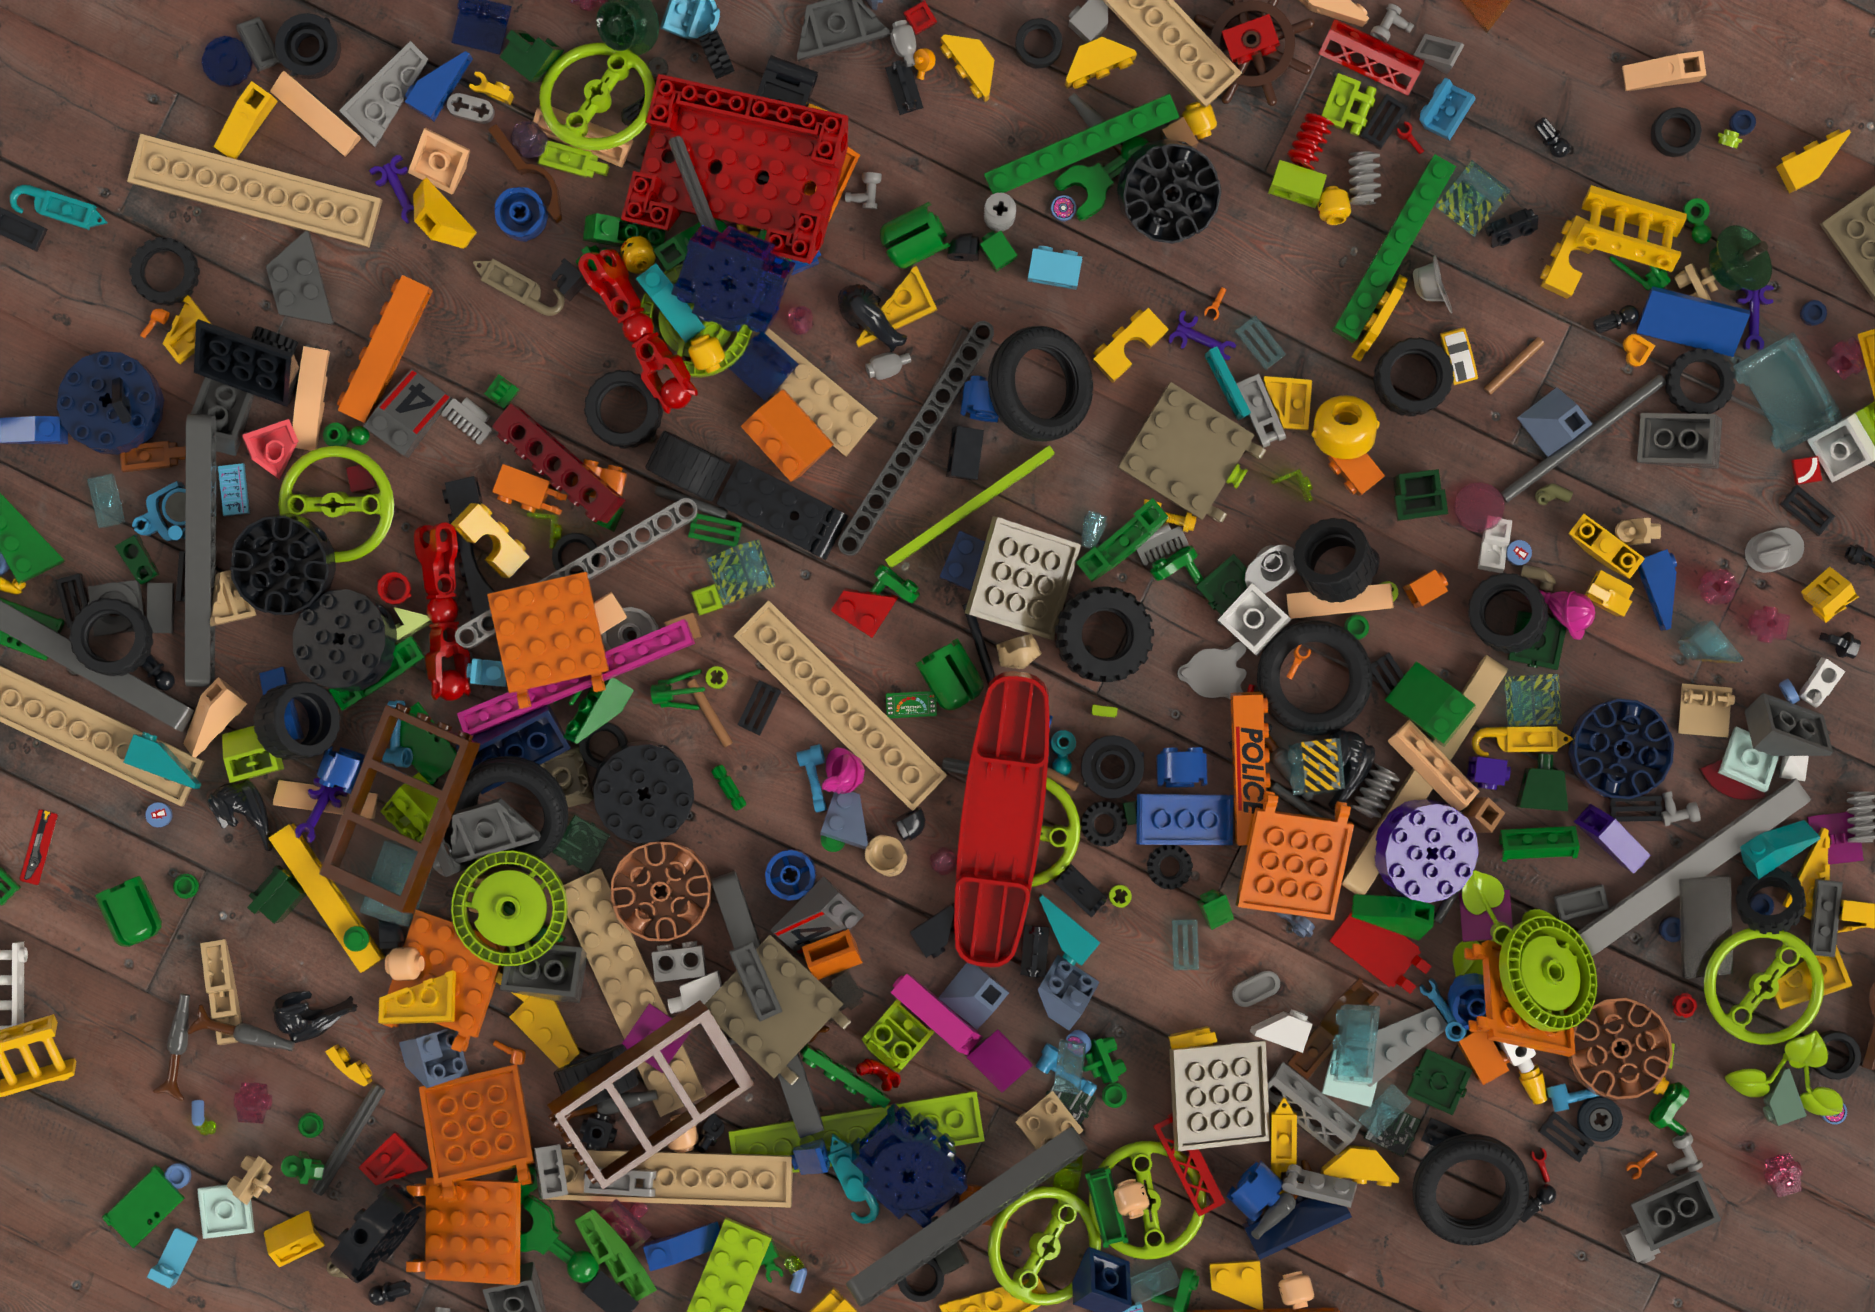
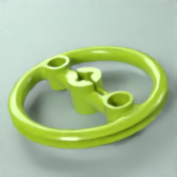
M611 43L585 44L564 53L550 66L540 87V108L550 130L565 143L585 150L611 149L632 140L647 125L646 120L655 89V82L646 63L631 50ZM594 55L610 56L607 61L608 69L601 79L591 80L585 85L584 95L586 100L577 112L570 113L567 116L566 124H560L551 106V92L558 76L566 67L579 59ZM616 66H623L620 69H614ZM634 68L642 78L645 89L644 104L638 117L632 124L617 134L602 138L585 137L588 133V123L595 113H603L610 108L612 104L610 92L618 81L626 79L629 75V69ZM577 123H581V124H582V125L579 126V127H572L573 125H575V124H577Z
M321 447L303 455L286 473L279 492L278 506L280 514L293 513L300 515L308 512H323L328 517L333 518L346 515L349 512L380 515V522L375 532L366 542L348 551H334L335 563L359 559L373 551L385 538L394 515L393 491L384 471L368 455L349 447ZM328 457H342L353 460L368 470L375 479L380 492L378 494L366 495L365 497H349L345 492L338 491L328 493L324 497H309L305 494L295 495L292 493V490L299 475L310 464ZM371 497L378 504L375 511L370 509L368 504ZM298 498L304 503L302 511H299L295 505ZM333 501H335V502H337V503H340V504L355 503V505H344V506H340V507H338V508H337L336 506H333V505H317V504H327V503H332Z
M1048 777L1046 789L1061 802L1066 811L1069 825L1066 827L1063 825H1055L1053 827L1042 825L1040 840L1051 842L1056 847H1064L1065 850L1055 864L1047 870L1034 875L1032 887L1047 883L1062 873L1072 861L1080 841V821L1076 806L1070 795L1059 784ZM1054 831H1064L1066 838L1061 842L1055 841L1052 838Z
M1748 928L1733 934L1716 948L1706 967L1704 994L1711 1014L1728 1033L1748 1043L1772 1045L1794 1038L1812 1023L1822 1004L1824 978L1815 954L1795 935L1784 932V930L1779 931V934H1772V932L1762 934L1759 930L1753 931ZM1771 938L1782 941L1783 945L1777 949L1776 958L1765 972L1755 973L1749 981L1750 991L1740 1004L1733 1005L1729 1013L1725 1014L1716 994L1717 972L1725 956L1739 944L1751 939ZM1790 949L1793 953V958L1790 962L1785 963L1782 960V954L1785 950ZM1802 957L1810 970L1812 978L1811 999L1802 1016L1789 1027L1777 1032L1756 1033L1746 1030L1745 1026L1751 1022L1753 1011L1763 999L1773 998L1777 994L1780 977L1788 967L1795 966L1799 958ZM1761 981L1767 982V990L1761 989L1762 987L1759 985ZM1744 1009L1746 1012L1745 1019L1737 1022L1735 1020L1736 1011Z
M1139 1141L1127 1144L1111 1153L1098 1167L1109 1166L1111 1170L1121 1160L1129 1157L1136 1173L1137 1182L1144 1185V1180L1146 1181L1147 1192L1154 1200H1151L1149 1205L1152 1220L1149 1218L1148 1207L1143 1210L1144 1246L1136 1247L1123 1243V1241L1109 1244L1124 1255L1145 1260L1166 1257L1182 1249L1196 1235L1205 1216L1204 1214L1199 1217L1194 1209L1191 1221L1182 1234L1169 1243L1165 1242L1157 1213L1161 1205V1199L1158 1192L1153 1188L1150 1170L1152 1167V1153H1158L1167 1157L1168 1155L1161 1142ZM1175 1150L1174 1156L1176 1160L1186 1163L1187 1156L1181 1151ZM1138 1157H1146L1148 1159V1165L1145 1168L1139 1169L1135 1167V1161ZM1188 1167L1187 1174L1192 1184L1197 1186L1200 1175L1197 1170ZM1200 1190L1197 1202L1201 1209L1206 1206L1207 1201L1206 1192ZM1089 1192V1208L1092 1220L1097 1231L1100 1234L1091 1194ZM1158 1232L1161 1235L1160 1240L1157 1243L1148 1242L1147 1236L1149 1233Z
M1035 1187L997 1214L991 1226L988 1239L989 1262L997 1281L1013 1297L1025 1303L1046 1306L1058 1304L1073 1297L1072 1282L1063 1289L1053 1293L1036 1294L1032 1293V1289L1038 1284L1037 1274L1045 1260H1052L1058 1256L1061 1250L1058 1238L1066 1224H1070L1076 1219L1077 1212L1081 1215L1086 1225L1089 1247L1101 1251V1236L1093 1223L1090 1208L1075 1194L1056 1187ZM1040 1198L1057 1199L1058 1202L1052 1206V1218L1045 1231L1037 1232L1030 1238L1029 1248L1032 1253L1024 1267L1017 1269L1014 1272L1013 1279H1010L1003 1267L1000 1255L1001 1236L1007 1221L1019 1207L1027 1202ZM1064 1207H1067L1068 1213L1065 1218L1061 1219L1060 1212ZM1044 1242L1048 1245L1046 1249L1042 1247ZM1029 1273V1281L1023 1285L1022 1277Z

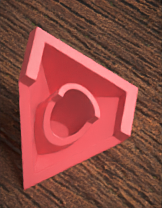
M287 419L242 435L251 459L280 480L299 442L290 420Z

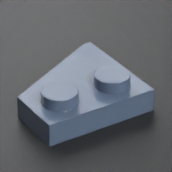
M834 792L820 835L866 850L868 841L860 794L854 792L837 794Z

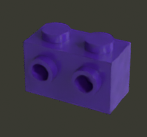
M1469 756L1467 779L1470 782H1477V788L1497 790V785L1505 786V781H1509L1511 767L1507 766L1508 760Z

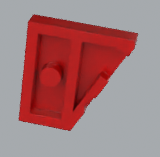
M845 588L831 611L873 638L899 597L896 595H879L876 592L869 591L859 592L858 590Z
M395 1131L358 1168L375 1185H379L392 1179H398L411 1173L426 1170L430 1165Z

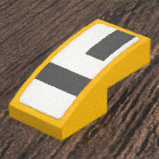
M1462 327L1440 333L1444 352L1450 357L1451 365H1453V384L1457 385L1478 379L1466 329Z

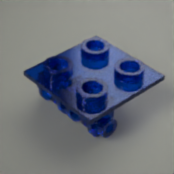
M459 0L457 7L459 14L451 43L500 55L512 6L488 0Z
M761 331L758 336L755 335L751 339L743 355L729 369L766 402L799 364Z

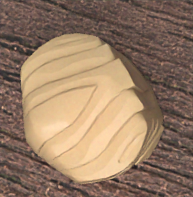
M1032 634L1013 638L996 645L1000 662L999 666L1024 669L1042 654Z
M879 835L868 843L865 850V860L878 873H881L883 876L892 877L904 870L907 863V854L898 839Z

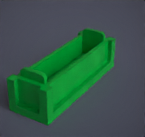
M1576 826L1500 830L1498 841L1499 845H1502L1503 850L1502 862H1507L1508 859L1569 856L1577 858L1580 848Z
M1105 1166L1085 1171L1103 1247L1108 1248L1109 1244L1122 1241L1123 1243H1128L1123 1218L1117 1210L1113 1193L1115 1186L1110 1167Z

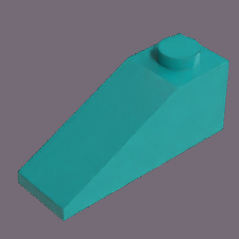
M656 263L636 278L646 294L685 343L705 329V326Z
M143 731L142 735H133L123 763L187 787L200 789L201 783L164 743L156 740L158 736Z
M1805 820L1760 833L1740 847L1744 865L1760 879L1818 841L1820 836Z
M1041 893L1038 898L1062 951L1065 952L1062 957L1073 966L1076 963L1082 966L1098 947L1100 941Z

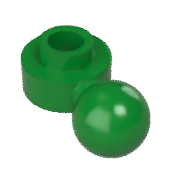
M1695 198L1685 203L1682 213L1687 214V222L1694 224L1691 233L1693 241L1698 244H1705L1712 237L1711 229L1704 224V221L1709 216L1710 209L1706 201ZM1693 207H1696L1699 211L1697 216L1691 214Z
M340 423L329 424L323 432V439L328 446L345 447L349 441L361 446L366 444L370 437L369 431L363 426H355L349 431L345 425ZM334 431L338 432V437L336 439L332 438V433Z

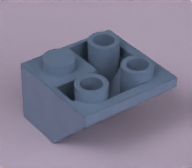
M1557 387L1517 417L1546 457L1552 455L1592 425L1580 407Z
M1057 955L1038 988L1048 1017L1067 1030H1070L1083 1014L1099 981Z
M966 963L938 999L978 1030L1006 998L1009 990L979 966Z
M446 1028L399 1042L406 1068L426 1088L469 1074L463 1051L458 1052L451 1049L458 1031Z

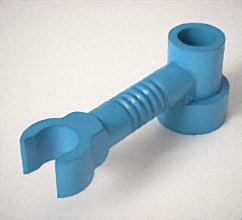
M400 700L389 701L388 705L396 707L397 703L405 705V702ZM398 719L390 739V748H386L382 760L384 763L394 764L396 767L407 768L412 763L413 753L410 748L400 746L401 720Z
M821 744L810 746L808 750L796 752L799 766L806 767L816 813L827 810L816 770V765L825 763V756Z
M1430 978L1429 983L1432 985V991L1426 990L1423 984L1420 985V991L1433 1001L1448 1022L1445 1029L1447 1038L1454 1042L1460 1041L1465 1037L1467 1029L1463 1028L1456 1021L1451 1009L1437 989V982ZM1455 1026H1459L1461 1031H1458Z
M1046 1043L1041 1051L1042 1056L1035 1066L1046 1074L1050 1070L1058 1075L1060 1074V1076L1066 1078V1080L1076 1085L1083 1092L1092 1096L1097 1089V1085L1058 1063L1063 1053L1053 1045Z
M1566 1083L1546 1088L1548 1098L1552 1100L1554 1112L1569 1109V1103L1599 1097L1588 1089L1568 1093Z

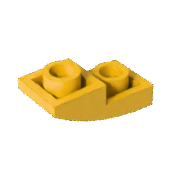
M339 1044L325 1051L335 1066L351 1080L362 1086L372 1082V1072L366 1063L362 1064L360 1060L351 1065L349 1062L351 1057L344 1047L340 1048Z

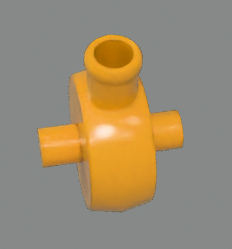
M927 48L918 49L913 56L915 60L914 67L918 70L916 78L924 80L925 72L930 71L936 61L933 51Z

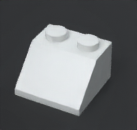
M1855 413L1807 439L1832 483L1875 461V446Z
M1253 583L1218 619L1257 656L1292 620Z
M1291 1009L1290 1013L1283 1011L1251 1026L1250 1032L1259 1038L1303 1053L1313 1024L1307 1020L1308 1016Z

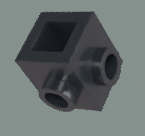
M596 1112V1115L591 1114L588 1120H583L579 1134L583 1135L582 1142L587 1143L586 1147L601 1151V1148L606 1149L609 1143H614L618 1129L614 1128L616 1121L610 1119V1115H602ZM596 1128L600 1129L602 1132L601 1137L593 1135V1130Z

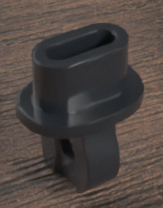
M1821 632L1819 640L1836 646V653L1841 658L1847 656L1854 659L1861 645V641L1854 638V635L1850 632L1843 634L1841 637Z
M711 1114L701 1128L699 1134L700 1141L695 1147L701 1153L706 1152L709 1146H715L717 1143L716 1139L724 1132V1123L716 1114Z

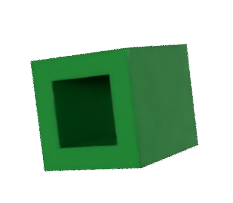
M1001 230L997 233L991 231L981 238L983 242L980 244V249L995 272H998L1017 259L1016 252Z

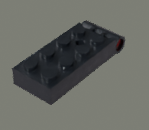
M771 55L756 95L808 106L818 72ZM760 173L757 181L766 184L769 180V173Z
M740 459L716 503L718 506L824 560L829 556L849 517L832 506ZM793 512L799 513L798 520H791L790 516Z

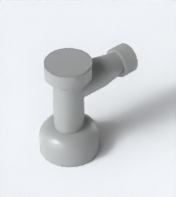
M1388 4L1386 8L1387 13L1381 24L1374 26L1370 35L1387 43L1391 36L1389 28L1392 23L1405 29L1407 33L1411 32L1414 24L1407 22L1399 16L1402 10L1398 6Z
M863 172L862 181L866 183V193L851 194V192H846L845 202L863 203L862 208L877 209L878 204L875 203L876 184L881 182L882 174Z
M1672 791L1662 794L1666 811L1661 812L1664 826H1670L1671 822L1689 819L1691 822L1701 821L1696 802L1688 803L1686 809L1677 811L1672 798Z
M1686 1132L1683 1136L1678 1135L1672 1139L1674 1146L1682 1149L1685 1157L1674 1163L1667 1164L1671 1174L1686 1167L1690 1172L1703 1167L1701 1160L1697 1159L1691 1146L1693 1137L1690 1132Z

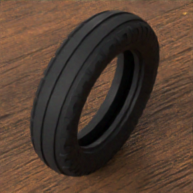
M1031 326L1020 329L1007 337L993 355L988 373L989 395L995 412L1012 432L1032 441L1047 442L1070 434L1084 420L1092 402L1093 377L1085 354L1071 337L1051 327ZM1032 349L1042 350L1052 355L1060 364L1065 375V401L1061 409L1049 419L1040 418L1030 413L1021 403L1016 391L1015 373L1017 365L1021 358Z
M1307 620L1284 628L1268 643L1259 660L1257 686L1258 691L1263 694V698L1268 700L1269 714L1282 726L1305 735H1324L1344 728L1356 719L1364 709L1372 688V667L1363 645L1348 630L1328 621ZM1308 642L1323 643L1337 650L1344 658L1349 670V686L1345 696L1334 708L1322 713H1308L1299 710L1287 700L1280 685V670L1284 659L1294 648Z
M514 756L491 758L473 767L469 772L454 812L478 805L480 792L491 784L497 782L520 784L529 789L538 798L543 808L544 824L539 832L541 837L539 841L504 851L516 850L527 852L540 859L545 858L554 851L561 842L567 828L568 805L560 784L552 774L531 760ZM501 864V865H503V866H512V867L520 866V865H514V864Z
M1461 1134L1438 1143L1421 1160L1413 1180V1201L1422 1222L1438 1237L1459 1245H1481L1504 1236L1518 1223L1528 1202V1175L1521 1159L1505 1143L1487 1135ZM1466 1160H1482L1491 1163L1503 1173L1505 1178V1192L1498 1206L1487 1215L1476 1219L1453 1217L1446 1213L1436 1200V1189L1442 1175L1453 1165Z

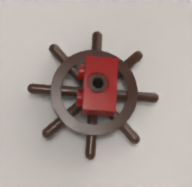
M1232 0L1234 5L1228 8L1217 21L1201 14L1195 15L1194 22L1212 31L1210 39L1220 50L1221 37H1224L1227 49L1221 51L1228 58H1231L1232 63L1238 62L1236 67L1242 72L1225 89L1221 98L1224 104L1231 102L1239 85L1249 88L1262 87L1268 105L1274 106L1277 103V98L1271 83L1280 78L1288 67L1305 75L1310 74L1312 71L1310 65L1293 58L1295 53L1294 34L1313 28L1315 22L1309 18L1291 25L1285 14L1276 7L1279 0H1268L1267 3L1262 1L1243 2V0ZM1257 12L1262 13V15L1250 21L1247 13ZM1238 17L1240 25L1232 28L1227 27L1234 18ZM1272 19L1279 24L1281 29L1275 31ZM1285 38L1284 53L1276 50V47L1280 46L1279 40ZM1262 56L1269 57L1277 61L1278 64L1267 72ZM1251 60L1254 62L1258 76L1244 75Z

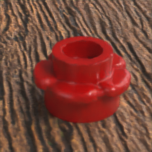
M1682 993L1680 996L1677 995L1672 1001L1674 1006L1673 1012L1679 1017H1691L1697 1008L1696 1000L1688 993ZM1683 1003H1686L1685 1008L1682 1007Z

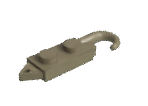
M495 259L491 261H473L474 266L482 277V282L523 305L546 316L556 315L563 309L565 303L564 296L557 288H554L553 292L557 295L558 302L555 306L548 307L539 302L541 288L535 281Z

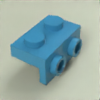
M1444 78L1442 83L1436 86L1429 104L1425 105L1421 110L1419 120L1424 129L1450 141L1476 98L1473 94L1454 86L1450 79Z

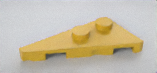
M917 266L911 269L908 276L881 308L888 322L895 330L937 311V307ZM864 330L857 339L856 344L859 348L878 338Z
M1826 828L1820 829L1818 833L1820 839L1813 843L1797 875L1801 886L1804 888L1806 900L1803 917L1811 920L1815 879L1830 881V864H1828L1830 838L1828 836L1829 830ZM1788 893L1782 904L1786 908L1792 903L1790 893Z

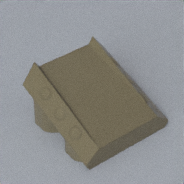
M579 747L568 750L540 765L558 781L565 794L568 807L584 803L588 804L593 800L585 762Z

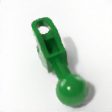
M1135 136L1126 140L1122 145L1121 155L1104 167L1100 163L1093 167L1074 165L1055 180L1053 185L1059 191H1064L1074 185L1081 186L1086 190L1087 200L1076 212V217L1079 221H1085L1103 209L1106 193L1114 184L1112 179L1120 174L1133 153L1147 143H1150L1147 139Z
M528 1195L523 1205L533 1217L534 1224L530 1231L523 1232L520 1230V1252L535 1250L544 1255L551 1251L567 1264V1273L572 1280L578 1283H587L593 1280L599 1270V1265L593 1254L585 1250L575 1252L559 1239L562 1232L555 1225L553 1209L537 1197Z

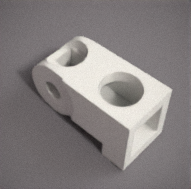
M1822 657L1798 695L1815 708L1824 701L1845 673L1843 669Z

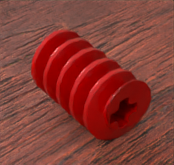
M1308 113L1304 117L1306 122L1300 126L1302 131L1296 134L1298 140L1292 142L1294 149L1289 150L1287 154L1294 164L1314 171L1315 168L1310 164V161H1319L1314 153L1323 152V149L1318 144H1327L1328 141L1323 137V134L1331 135L1332 132L1327 128V125H1335L1321 115Z

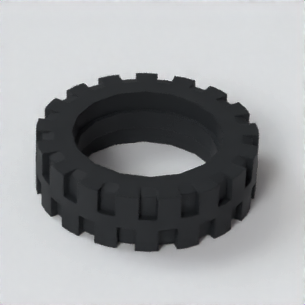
M157 237L155 240L144 242L145 245L137 248L135 257L132 256L130 261L132 266L129 268V274L132 276V285L141 296L155 304L170 306L177 302L181 303L187 295H192L194 292L193 288L197 287L199 282L197 278L200 275V268H198L197 258L187 246L172 238ZM161 251H170L177 254L184 264V277L181 283L175 289L168 292L154 290L145 278V267L148 260L154 254Z
M1698 348L1680 355L1669 366L1668 374L1665 376L1667 383L1665 391L1670 396V402L1675 404L1679 411H1684L1687 414H1711L1723 408L1731 399L1732 391L1735 389L1733 380L1735 374L1730 369L1732 367L1731 364L1723 359L1724 356L1722 354H1716L1711 349L1704 350ZM1694 362H1704L1711 365L1717 371L1720 379V388L1717 395L1706 403H1696L1689 400L1683 394L1680 387V376L1683 370Z
M1775 868L1760 879L1751 872V875L1744 877L1742 884L1737 887L1735 899L1738 914L1741 916L1742 922L1748 924L1749 928L1753 931L1759 930L1762 934H1767V932L1779 934V931L1782 930L1786 932L1791 929L1792 925L1796 926L1800 922L1799 918L1805 914L1806 900L1804 888L1801 886L1800 880L1797 877L1794 878L1793 874L1789 871L1784 872L1781 868ZM1766 887H1780L1791 894L1792 903L1789 907L1775 915L1759 914L1749 904L1750 898L1754 893Z

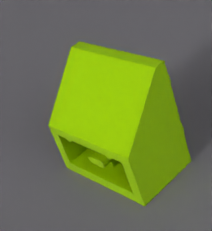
M255 726L222 734L223 760L230 783L244 781L284 769L282 758L272 756L259 743L254 731Z
M419 772L413 776L430 784ZM404 783L380 812L401 834L421 842L439 798Z

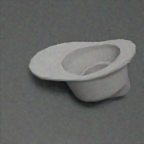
M1434 255L1432 263L1413 271L1415 289L1417 294L1426 301L1445 302L1449 312L1452 314V307L1441 280L1436 255Z
M1787 527L1760 533L1752 537L1747 543L1745 559L1750 567L1762 573L1790 567L1801 559L1804 552V541L1799 533Z
M1269 545L1262 548L1247 567L1245 572L1246 586L1249 587L1253 583L1261 592L1267 593L1292 576L1296 571L1293 556L1294 549L1288 545Z

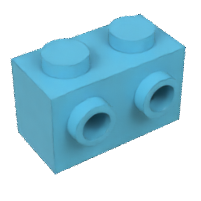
M1038 246V249L1033 248L1027 281L1076 290L1082 257L1077 256L1078 252L1063 250V253L1053 252V248L1047 246Z

